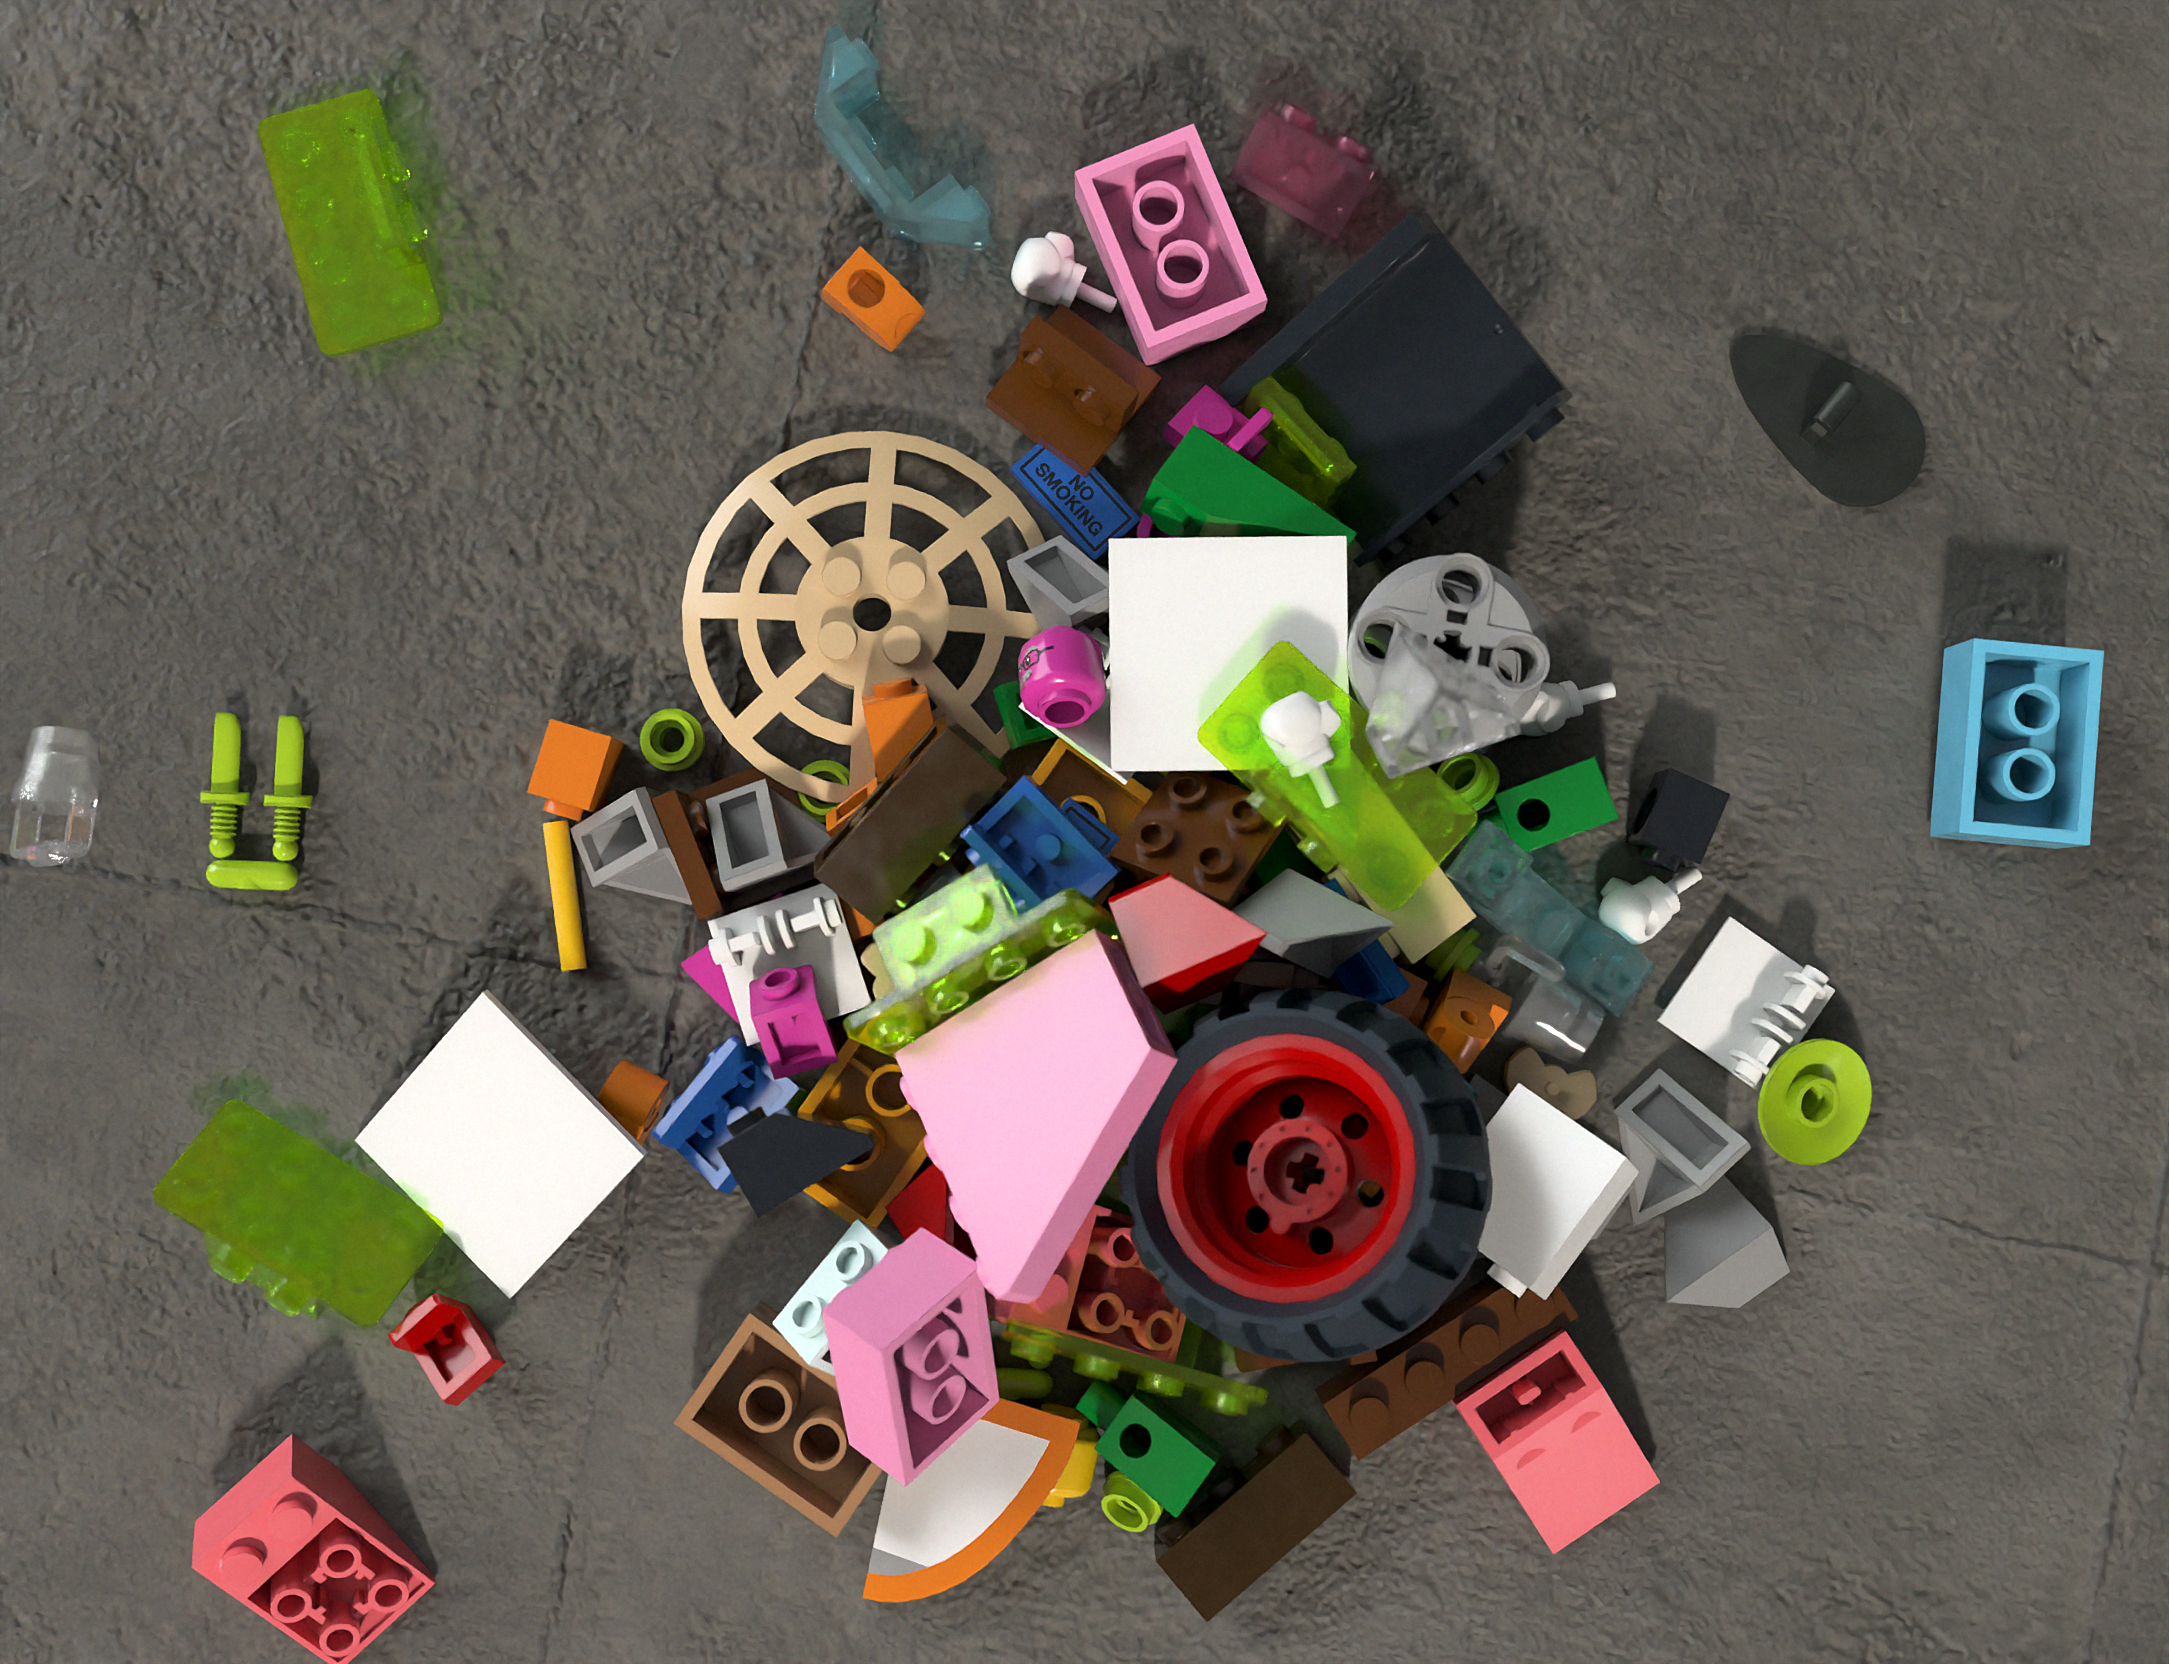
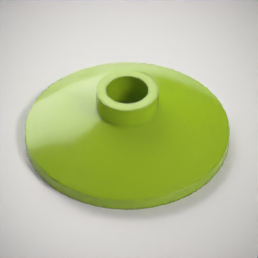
M1823 1038L1806 1040L1791 1047L1782 1054L1766 1075L1758 1100L1760 1129L1771 1149L1784 1159L1800 1165L1826 1163L1844 1153L1862 1132L1871 1108L1872 1085L1865 1063L1847 1045Z

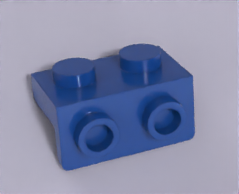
M1030 775L1023 776L978 823L969 824L960 834L971 846L966 852L969 860L989 879L995 881L1000 876L1017 893V896L1013 899L1015 907L1030 923L1039 929H1042L1046 924L1053 931L1066 927L1122 871Z
M732 1035L724 1044L718 1046L709 1054L704 1063V1069L685 1092L669 1103L663 1113V1119L652 1131V1136L660 1144L677 1150L716 1190L730 1194L738 1183L717 1150V1147L733 1138L726 1126L759 1106H762L767 1116L782 1108L798 1111L810 1093L792 1076L774 1080L763 1049L754 1044L747 1046L744 1039Z

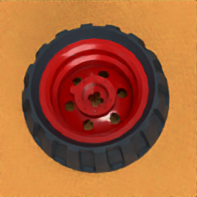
M1299 988L1266 991L1241 1003L1223 1005L1198 1019L1193 1027L1194 1032L1179 1044H1171L1178 1061L1129 1143L1127 1165L1118 1167L1120 1200L1130 1208L1134 1227L1130 1230V1238L1143 1266L1151 1271L1160 1281L1169 1301L1193 1323L1203 1327L1230 1345L1264 1357L1296 1362H1323L1345 1359L1377 1350L1414 1330L1440 1308L1441 1304L1466 1276L1479 1251V1242L1488 1212L1491 1209L1493 1178L1488 1146L1489 1138L1480 1109L1460 1071L1429 1036L1407 1019L1377 1003L1337 991ZM1299 1095L1304 1102L1303 1112L1299 1117L1288 1120L1282 1115L1281 1105L1287 1097ZM1354 1114H1360L1366 1117L1368 1121V1131L1360 1139H1349ZM1243 1141H1249L1253 1145L1246 1166L1238 1165L1234 1157L1237 1145ZM1306 1166L1325 1170L1324 1181L1321 1185L1302 1181L1303 1171ZM1376 1181L1383 1188L1384 1199L1376 1207H1366L1358 1197V1189L1363 1183ZM1258 1206L1263 1208L1269 1216V1225L1262 1233H1255L1248 1224L1250 1210ZM1321 1227L1331 1232L1334 1241L1331 1251L1324 1255H1320L1313 1250Z

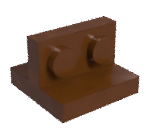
M1060 304L1047 322L1035 315L1022 331L1017 359L988 393L985 406L1033 442L1041 445L1084 478H1087L1158 389L1162 377L1065 305Z

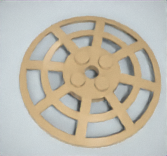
M889 431L846 432L814 439L777 455L748 475L721 503L703 531L688 568L682 602L683 644L691 678L707 713L727 741L759 771L785 787L825 803L840 804L876 777V768L861 697L874 695L873 684L891 679L910 677L911 682L915 680L918 685L925 684L928 696L938 707L932 711L934 723L944 712L947 713L993 754L1002 759L1011 749L1005 727L995 735L971 705L980 696L995 671L1003 649L1004 637L1030 640L1033 636L1042 633V630L1032 613L1006 610V597L1000 572L989 548L981 538L1010 516L1021 531L1029 550L1045 543L1037 523L1018 497L987 468L961 452L923 437ZM850 448H871L868 482L851 483L829 488L803 500L795 507L770 482L785 470L816 456ZM897 450L918 453L945 463L977 482L992 497L963 518L953 508L929 494L907 486L894 484ZM751 499L774 525L765 533L752 553L742 578L740 593H703L706 571L718 540L736 512ZM854 502H867L864 537L849 539L831 547L808 522L812 517L831 508ZM892 504H900L920 511L941 523L949 531L922 553H919L905 543L890 539ZM788 538L812 564L802 578L797 595L759 593L770 561L781 544ZM966 550L972 557L982 578L987 608L949 605L946 589L938 573ZM878 598L886 602L890 607L891 618L884 628L878 631H866L856 624L854 620L855 609L865 599ZM701 619H738V632L744 658L756 683L763 692L736 718H734L723 703L708 670L701 640ZM757 620L795 621L798 637L806 653L779 678L772 672L763 653ZM952 631L985 634L984 644L977 663L965 683L957 690L934 663L944 646L947 633ZM821 674H824L837 684L854 690L852 726L824 718L803 706L795 698ZM781 712L791 722L815 736L837 744L851 746L849 785L828 782L798 771L768 753L753 738Z

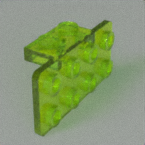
M363 89L261 120L257 127L259 140L319 349L328 357L338 358L438 328L443 321V313L422 244V240L427 239L425 223L418 206L409 199L404 181L410 179L408 164L400 145L392 139L382 101L372 90Z
M1287 641L1275 643L1197 731L1199 744L1253 792L1246 799V802L1276 828L1283 820L1286 821L1303 837L1297 848L1325 873H1328L1336 866L1374 902L1387 911H1396L1401 908L1477 822L1476 810L1380 725L1375 718L1294 645ZM1297 692H1305L1318 702L1329 700L1341 718L1339 728L1329 739V744L1336 755L1322 764L1340 799V802L1329 808L1324 807L1308 773L1299 777H1292L1287 766L1281 764L1261 733L1260 721L1264 711L1278 700Z
M986 862L872 930L895 990L846 1018L843 1022L849 1038L896 1059L894 1053L1089 931L1095 929L1113 939H1117L1121 934L1112 913L1077 888L1065 889L1018 916L998 870Z
M236 1099L229 1100L221 1106L153 1189V1199L159 1208L204 1234L207 1257L210 1258L208 1264L223 1278L236 1284H241L244 1279L266 1291L264 1298L273 1307L286 1315L296 1317L301 1312L317 1321L328 1307L365 1329L373 1328L379 1324L439 1242L444 1229L443 1222L429 1211L253 1107Z
M1187 1317L1175 1364L1010 1318L1003 1324L1000 1334L1001 1339L1012 1342L1010 1354L1044 1364L1052 1361L1053 1354L1075 1360L1073 1372L1104 1381H1111V1378L1117 1379L1118 1372L1138 1377L1135 1389L1164 1398L1174 1399V1396L1182 1397L1183 1390L1201 1395L1199 1407L1229 1416L1237 1417V1414L1247 1415L1248 1408L1266 1405L1269 1391L1194 1370L1203 1327L1193 1323Z

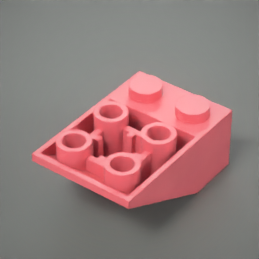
M1095 1204L1090 1209L1039 1298L1028 1304L999 1300L984 1286L988 1319L1172 1371L1186 1316L1166 1297L1164 1287L1157 1277L1143 1266L1130 1238V1230L1134 1227L1133 1218Z
M1563 1328L1451 1400L1553 1554L1660 1483L1606 1390Z
M294 1434L285 1439L195 1521L191 1568L328 1664H348L436 1584L433 1574L345 1474Z

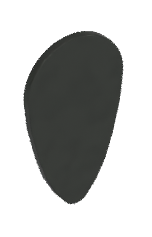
M1745 335L1740 337L1731 346L1729 359L1735 382L1746 406L1790 464L1821 494L1842 505L1871 507L1890 501L1904 492L1913 483L1924 461L1926 441L1924 428L1917 412L1902 395L1861 369L1799 341L1776 336Z

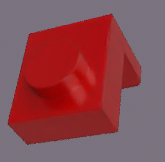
M438 1293L413 1305L405 1314L404 1320L388 1334L394 1347L414 1353L442 1402L458 1406L506 1363L471 1306Z

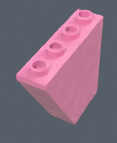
M1095 929L894 1053L903 1077L900 1078V1087L908 1103L919 1112L928 1134L924 1138L927 1153L933 1163L944 1172L953 1194L949 1199L951 1211L959 1225L969 1233L978 1254V1258L975 1260L977 1274L985 1288L995 1295L996 1299L1028 1304L1040 1297L1178 1061L1148 996L1140 988L1123 943Z

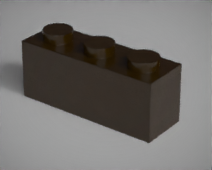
M944 712L817 853L814 862V876L874 925L878 923L888 910L894 915L898 914L907 906L918 891L919 884L916 882L917 878L931 863L937 867L943 865L961 844L963 838L959 832L975 814L983 818L1006 794L1007 788L1003 784L1008 777L1004 762Z
M1300 1419L1290 1428L1282 1423L1269 1431L1256 1445L1255 1450L1259 1454L1241 1470H1238L1234 1465L1220 1473L1207 1487L1206 1493L1209 1497L1191 1513L1184 1508L1177 1518L1173 1515L1170 1516L1156 1533L1160 1538L1154 1544L1156 1562L1206 1622L1210 1621L1357 1494L1347 1474Z

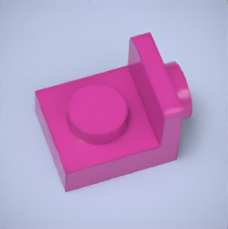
M1205 385L1167 424L1162 437L1176 448L1194 424L1255 464L1270 443L1263 435L1274 414L1263 406L1249 420L1236 408H1232L1225 399L1209 386Z
M808 964L797 968H777L749 983L750 1016L774 1080L838 1062L837 1046L818 996L816 975L812 965Z

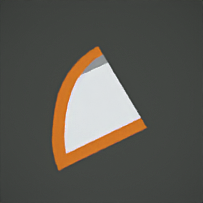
M1000 1398L999 1402L906 1487L888 1474L862 1598L878 1602H905L922 1599L944 1592L964 1582L987 1566L1024 1528L1057 1484L1074 1448L1081 1422Z

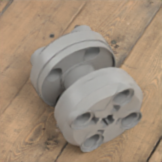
M1469 553L1426 557L1408 563L1392 572L1373 589L1361 607L1348 621L1349 725L1373 749L1404 764L1442 763L1451 755L1462 751L1472 752L1508 732L1526 715L1533 705L1550 668L1544 627L1538 611L1529 596L1510 576L1500 569L1485 563L1480 557ZM1457 573L1464 576L1470 582L1472 588L1456 581L1443 579V577L1447 574ZM1365 646H1368L1371 649H1373L1376 652L1378 658L1373 657L1366 650ZM1520 655L1525 659L1528 670L1526 679L1523 683H1520ZM1419 719L1427 724L1430 735L1422 729Z

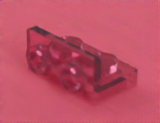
M1286 101L1282 110L1275 106L1264 108L1228 178L1333 239H1339L1369 183L1375 178L1380 169L1378 165L1369 161L1373 150L1344 133H1340L1335 141L1315 130L1314 128L1319 119Z

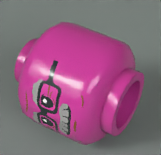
M1054 626L1033 636L1022 646L1018 659L1020 696L1025 709L1033 716L1039 717L1041 721L1049 726L1068 728L1084 723L1102 706L1107 692L1104 657L1100 644L1089 634L1067 626Z

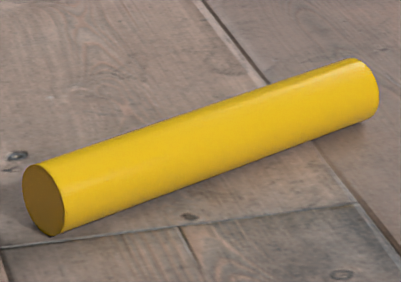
M568 821L544 823L543 832L561 971L586 969L587 962Z

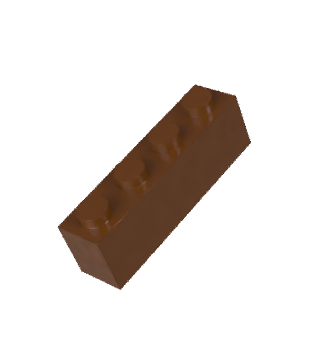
M1489 1275L1441 1306L1431 1317L1408 1334L1377 1349V1361L1351 1365L1317 1387L1315 1391L1322 1405L1359 1461L1578 1318L1579 1315L1558 1284L1546 1300L1529 1288L1519 1298Z

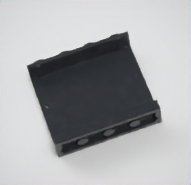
M1409 213L1217 387L1232 408L1249 404L1252 410L1257 413L1264 406L1274 414L1267 427L1340 521L1357 533L1354 538L1364 550L1363 553L1353 560L1359 568L1377 558L1384 566L1394 560L1414 543L1408 535L1409 531L1425 518L1434 526L1463 503V500L1457 494L1460 489L1475 477L1484 485L1514 461L1507 451L1526 435L1535 443L1553 430L1565 418L1559 411V408L1573 397L1427 213Z

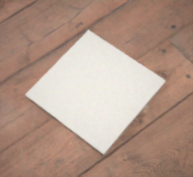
M1347 536L1109 539L1111 772L1288 770L1287 766L1281 764L1266 743L1261 733L1260 721L1264 711L1269 706L1297 692H1305L1318 702L1329 700L1336 708L1341 718L1340 726L1329 739V744L1336 755L1322 765L1324 769H1350L1349 672L1347 665Z
M488 989L481 993L355 1139L362 1149L509 1299L521 1289L648 1153Z

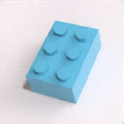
M1976 638L1944 649L1930 837L2053 849L2090 845L2104 651Z

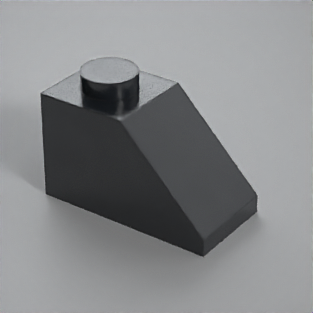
M759 1106L726 1126L733 1138L717 1147V1150L759 1218L870 1150L881 1140L874 1129L788 1108H782L767 1116L762 1106Z

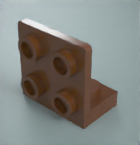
M756 767L749 768L687 794L674 789L651 799L699 920L710 921L773 897L780 892L788 891L817 879L814 876V867L742 893L725 891L720 880L706 800L766 778L770 788L803 810L796 791L785 787L759 771Z
M1169 771L1109 854L1110 858L1122 869L1113 879L1115 895L1170 871L1173 878L1228 910H1233L1242 903V888L1289 820L1288 806L1199 771Z

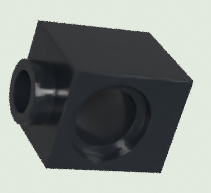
M1672 768L1657 772L1652 778L1626 843L1642 849L1639 859L1668 872L1676 873L1678 866L1701 865L1730 793Z

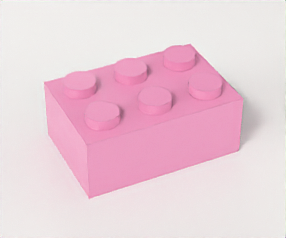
M1194 123L1075 171V199L1140 355L1147 367L1262 321L1268 299Z
M923 1227L918 1229L899 1246L891 1248L878 1264L850 1287H846L838 1292L831 1303L822 1309L849 1445L905 1487L1000 1401L984 1285L977 1274L975 1261Z

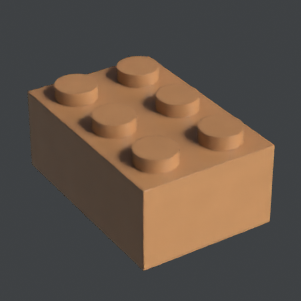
M760 1301L743 1321L676 1418L674 1424L837 1538L883 1469L849 1445L835 1376L808 1365L773 1325V1321L779 1313Z

